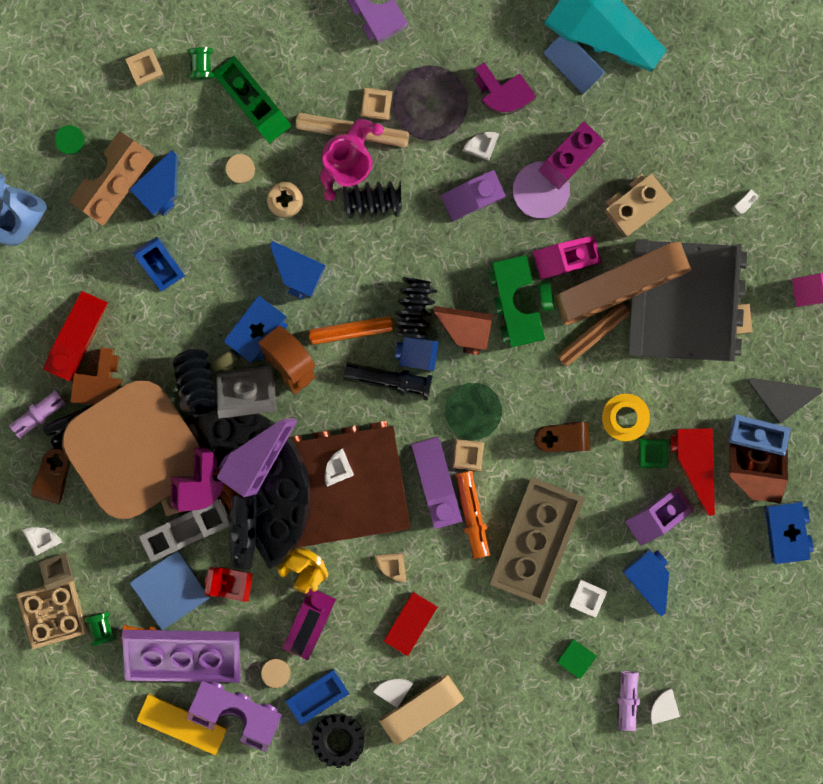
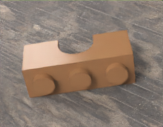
M121 131L117 133L103 153L108 159V164L103 174L93 181L85 178L69 200V202L102 226L105 225L129 189L154 157L152 153Z

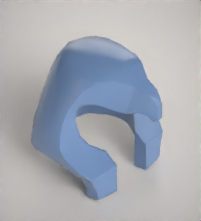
M0 174V244L18 246L26 240L38 225L47 206L38 196L6 184L4 182L5 177Z

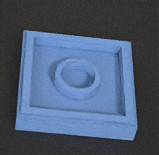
M179 550L130 582L161 630H164L210 598V596L205 595V588Z

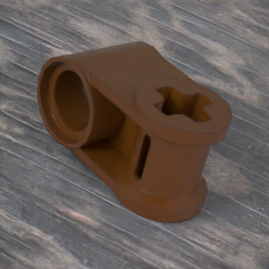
M589 421L540 427L534 434V443L538 449L545 452L590 451ZM546 431H549L550 435L555 436V441L550 442V447H547L546 443L541 442V437L546 436Z
M62 447L52 448L44 454L39 472L34 480L31 497L60 504L71 465ZM59 454V460L64 462L55 468L53 467L54 462L50 458Z

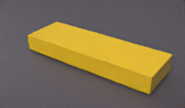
M152 694L147 695L137 722L216 756L228 729L227 727L216 723L213 730L187 720L188 710Z

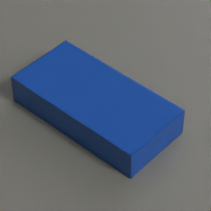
M333 669L286 699L285 702L300 725L349 695V691Z

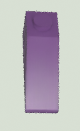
M294 418L280 420L226 455L220 464L221 471L217 478L243 497L257 494L297 420Z
M439 437L411 444L434 529L463 522Z

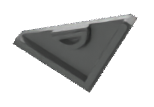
M756 378L747 380L778 423L786 420L823 392L821 388Z

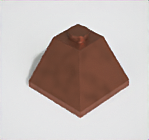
M434 306L433 314L454 343L459 347H463L462 353L480 355V350H487L492 314Z
M729 443V476L752 500L781 504L788 482V445L785 456H780Z

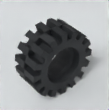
M335 713L323 718L316 726L313 734L312 745L314 746L315 755L317 754L319 760L327 763L329 767L336 766V768H341L345 765L346 767L350 766L352 762H356L359 759L360 754L363 752L365 735L361 728L362 726L359 722L355 721V718L352 716L348 717L343 713L341 715H336ZM334 730H343L350 737V744L343 751H335L328 745V735Z

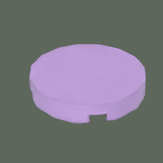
M545 161L526 165L517 174L513 183V198L517 207L525 215L535 219H547L558 214L566 206L570 196L569 181L558 190L538 171Z

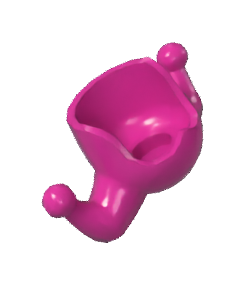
M357 119L350 126L346 134L336 135L325 144L321 157L323 168L320 174V181L325 190L324 198L327 201H332L336 198V192L333 190L335 181L341 186H354L362 182L369 175L372 169V159L364 145V141L370 132L373 135H381L384 131L382 124H374L365 119Z

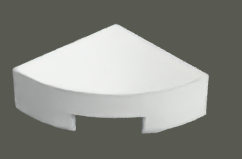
M485 132L474 136L465 144L462 152L489 161L499 133Z
M750 189L731 210L737 216L743 215L758 199V195Z
M343 448L333 454L325 469L327 487L354 475Z
M30 527L22 530L35 556L62 543V540L56 533L44 527Z
M403 678L390 679L380 683L373 692L398 708L413 682Z
M672 688L660 693L655 700L650 712L652 725L680 717Z

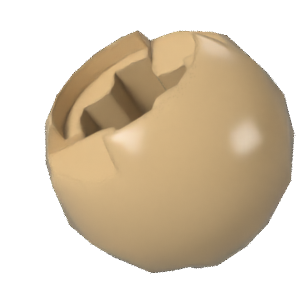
M282 181L270 188L266 202L268 209L274 215L280 218H289L300 211L303 205V196L297 185ZM283 192H287L288 197H293V201L288 202V207H283L281 203L277 202V198H281Z

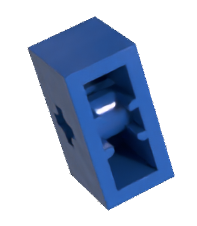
M258 295L224 342L251 363L256 359L261 362L264 355L258 342L279 325L286 329L288 324L284 321L287 319V316ZM262 323L265 325L263 327L265 335L264 337L257 336L254 339L251 337L254 333L251 327L253 325L259 326Z
M801 501L764 505L772 563L782 564L811 560L810 552H814L812 536L807 535L806 524L810 523L807 506L803 507V502ZM789 524L790 527L796 529V533L791 535L792 539L784 535V531L788 530Z

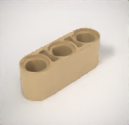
M447 674L398 706V708L386 714L379 722L394 745H398L464 700V697Z

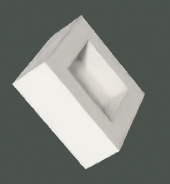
M580 579L569 606L596 618L607 591Z

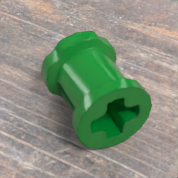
M208 47L187 49V54L190 55L191 68L188 79L204 80L214 78V73L211 72L210 61L213 49Z
M109 611L84 618L85 623H89L93 638L91 641L92 646L117 639L111 630L108 619L110 616ZM99 622L102 628L103 635H101L100 628L98 625Z

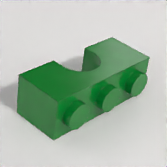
M527 255L492 262V269L488 270L491 287L496 286L499 297L494 298L497 315L503 314L505 326H500L503 343L509 342L510 348L544 341L545 336L540 313H521L515 308L513 303V295L518 288L533 284Z

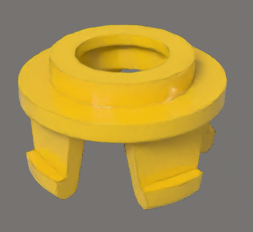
M616 395L604 406L602 412L604 429L611 437L617 440H635L642 436L649 426V409L645 402L636 395ZM622 407H631L637 414V421L631 428H622L616 421V414Z
M295 547L277 568L280 577H285L291 570L300 573L294 589L304 594H307L310 588L315 592L318 589V585L328 577V571L323 560L314 552L305 548Z

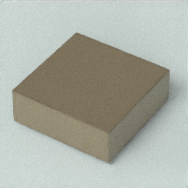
M66 552L38 562L47 591L74 581L71 564Z

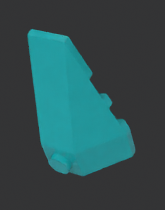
M560 0L544 22V25L574 44H577L578 41L592 46L593 51L599 53L603 51L617 55L620 61L650 72L653 71L667 51L621 0Z

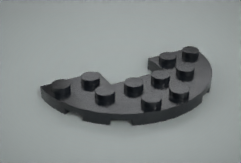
M217 408L210 413L191 415L184 419L189 430L197 440L199 447H206L214 452L217 458V468L226 455L275 424L272 420L259 413L219 419ZM290 437L286 440L257 492V496L263 505L257 508L255 546L268 569L276 567L290 555L301 539L309 517L311 491L308 472L298 448Z

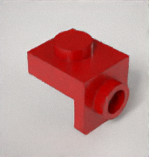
M209 567L205 577V595L249 602L253 573L226 567Z

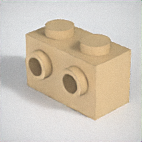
M652 173L646 178L641 174L629 184L632 188L623 196L619 191L606 202L609 207L604 212L625 238L673 201Z

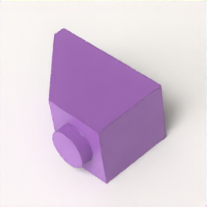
M495 170L467 181L441 195V199L452 222L497 203L506 197Z
M677 486L639 510L625 522L640 546L664 535L694 511L680 487Z

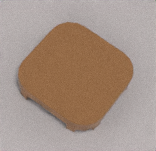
M133 381L123 385L74 417L67 424L62 435V449L65 456L82 479L99 508L105 514L118 519H131L171 495V477L194 476V447H199V444L167 394L158 385L149 381Z

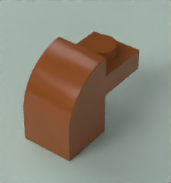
M281 325L258 342L266 361L280 372L287 389L293 395L308 386L316 378L313 368L316 366L301 343Z
M101 347L97 376L74 373L70 402L93 405L122 387L123 379L112 378L113 372L117 373L119 368V355H115L116 349Z

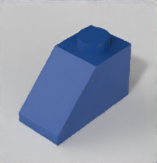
M173 150L129 189L155 217L159 214L165 216L175 206L173 201L177 198L179 157Z
M272 241L270 247L283 283L290 288L288 293L304 300L306 295L312 298L326 265Z
M404 337L403 343L397 342L395 359L400 360L399 366L434 371L439 342Z
M646 549L627 565L622 572L658 615L662 617L666 614L669 571L665 566L668 562L658 550L653 553L650 549Z

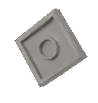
M273 366L215 373L219 419L277 411Z

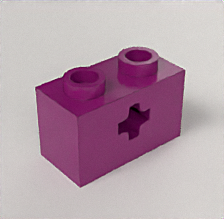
M583 121L543 163L538 171L559 190L605 140Z

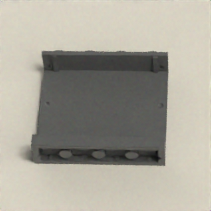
M636 239L635 259L674 242ZM681 243L691 270L682 276L632 297L629 355L735 362V356H741L742 339L737 338V327H743L744 309H739V298H745L746 280H740L741 269L747 268L748 251H742V244L735 246Z

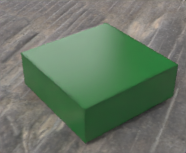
M639 439L638 468H668L669 439Z
M572 639L557 660V663L581 680L597 655Z

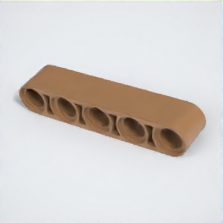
M674 242L561 292L554 299L564 325H569L688 273L691 267L681 242Z

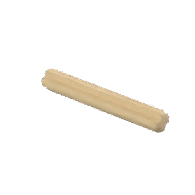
M298 113L295 126L299 130L336 136L346 134L354 122ZM383 127L384 131L381 135H373L370 132L365 139L368 142L405 148L408 145L409 132Z

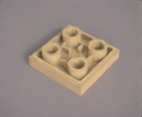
M74 581L48 591L45 586L16 594L32 649L88 634Z

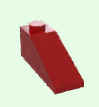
M81 291L53 344L42 370L67 381H73L74 373H78L109 302Z
M713 428L675 429V435H670V451L675 452V458L705 514L713 516L715 515Z

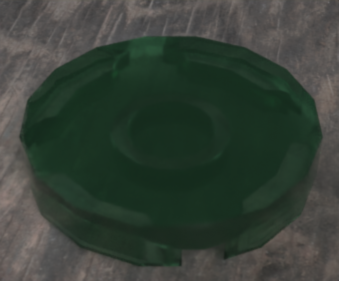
M467 383L457 387L449 395L445 405V418L449 427L458 436L465 439L479 440L489 436L498 427L502 417V405L498 395L490 387L480 383Z

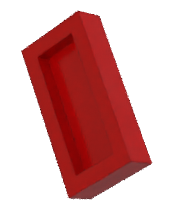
M412 592L383 642L409 656L438 606Z

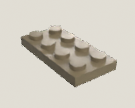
M530 477L489 585L544 605L585 497Z

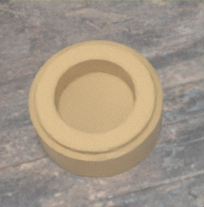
M236 154L228 160L226 173L235 183H247L255 174V165L247 155Z
M280 658L268 660L261 671L264 683L272 688L284 686L291 674L288 663Z

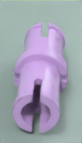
M54 390L38 404L30 405L28 407L29 410L13 423H10L9 427L21 439L22 436L38 424L43 425L46 423V418L62 406H65L66 403L59 396L58 392Z
M620 671V696L617 697V704H619L618 730L636 731L637 705H640V698H637L639 672Z

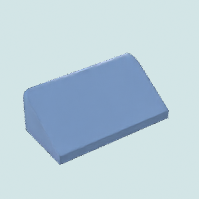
M561 36L543 52L582 94L605 73L578 43L569 42Z
M735 414L730 422L728 443L785 456L791 428Z

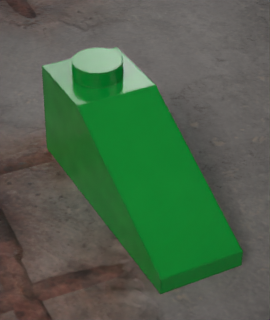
M235 55L213 72L214 77L269 144L291 127V124Z

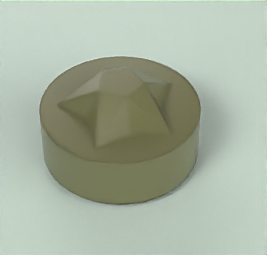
M231 349L212 360L210 365L215 373L218 371L229 372L234 369L239 356L235 350Z

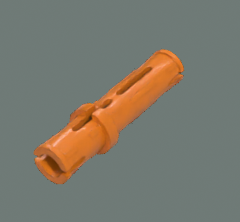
M473 470L454 474L466 523L464 532L469 537L472 559L490 556L485 534L487 525L483 524Z

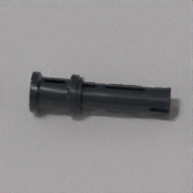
M347 362L344 373L345 381L396 390L401 396L405 394L420 396L425 401H428L433 378L432 375L427 377L413 375L408 370L398 373Z

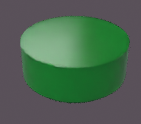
M66 125L57 131L55 144L64 154L74 155L83 149L85 137L79 128L73 125Z
M551 282L540 283L539 293L542 310L544 312L555 310Z

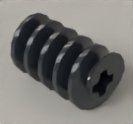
M388 181L385 190H383L380 182H376L374 190H371L368 182L364 183L362 191H360L357 184L352 186L351 191H348L347 187L343 186L344 212H346L350 220L353 219L355 211L358 212L360 219L365 218L367 211L370 212L372 218H376L378 210H381L383 217L387 218L391 209L394 216L399 217L402 209L401 181H399L397 189L394 188L392 181Z
M403 277L402 281L410 286L400 289V292L406 295L407 298L398 299V304L405 307V309L396 311V315L402 318L403 321L394 322L393 326L401 331L392 334L416 339H427L428 334L421 331V328H427L431 325L423 318L433 314L426 306L435 304V301L429 298L428 294L437 293V289L430 286V283H432L430 281Z
M186 350L178 354L173 360L174 375L177 380L176 386L180 399L179 405L181 410L188 414H206L217 408V403L213 400L215 398V392L212 390L214 385L210 380L212 374L208 370L210 363L206 360L208 353L204 350Z

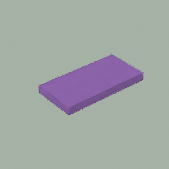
M123 630L122 644L125 681H214L240 683V632Z

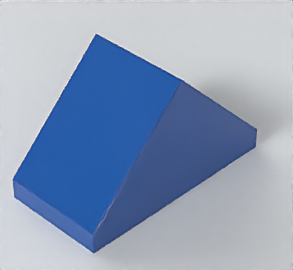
M155 237L132 252L161 292L185 277L159 237Z

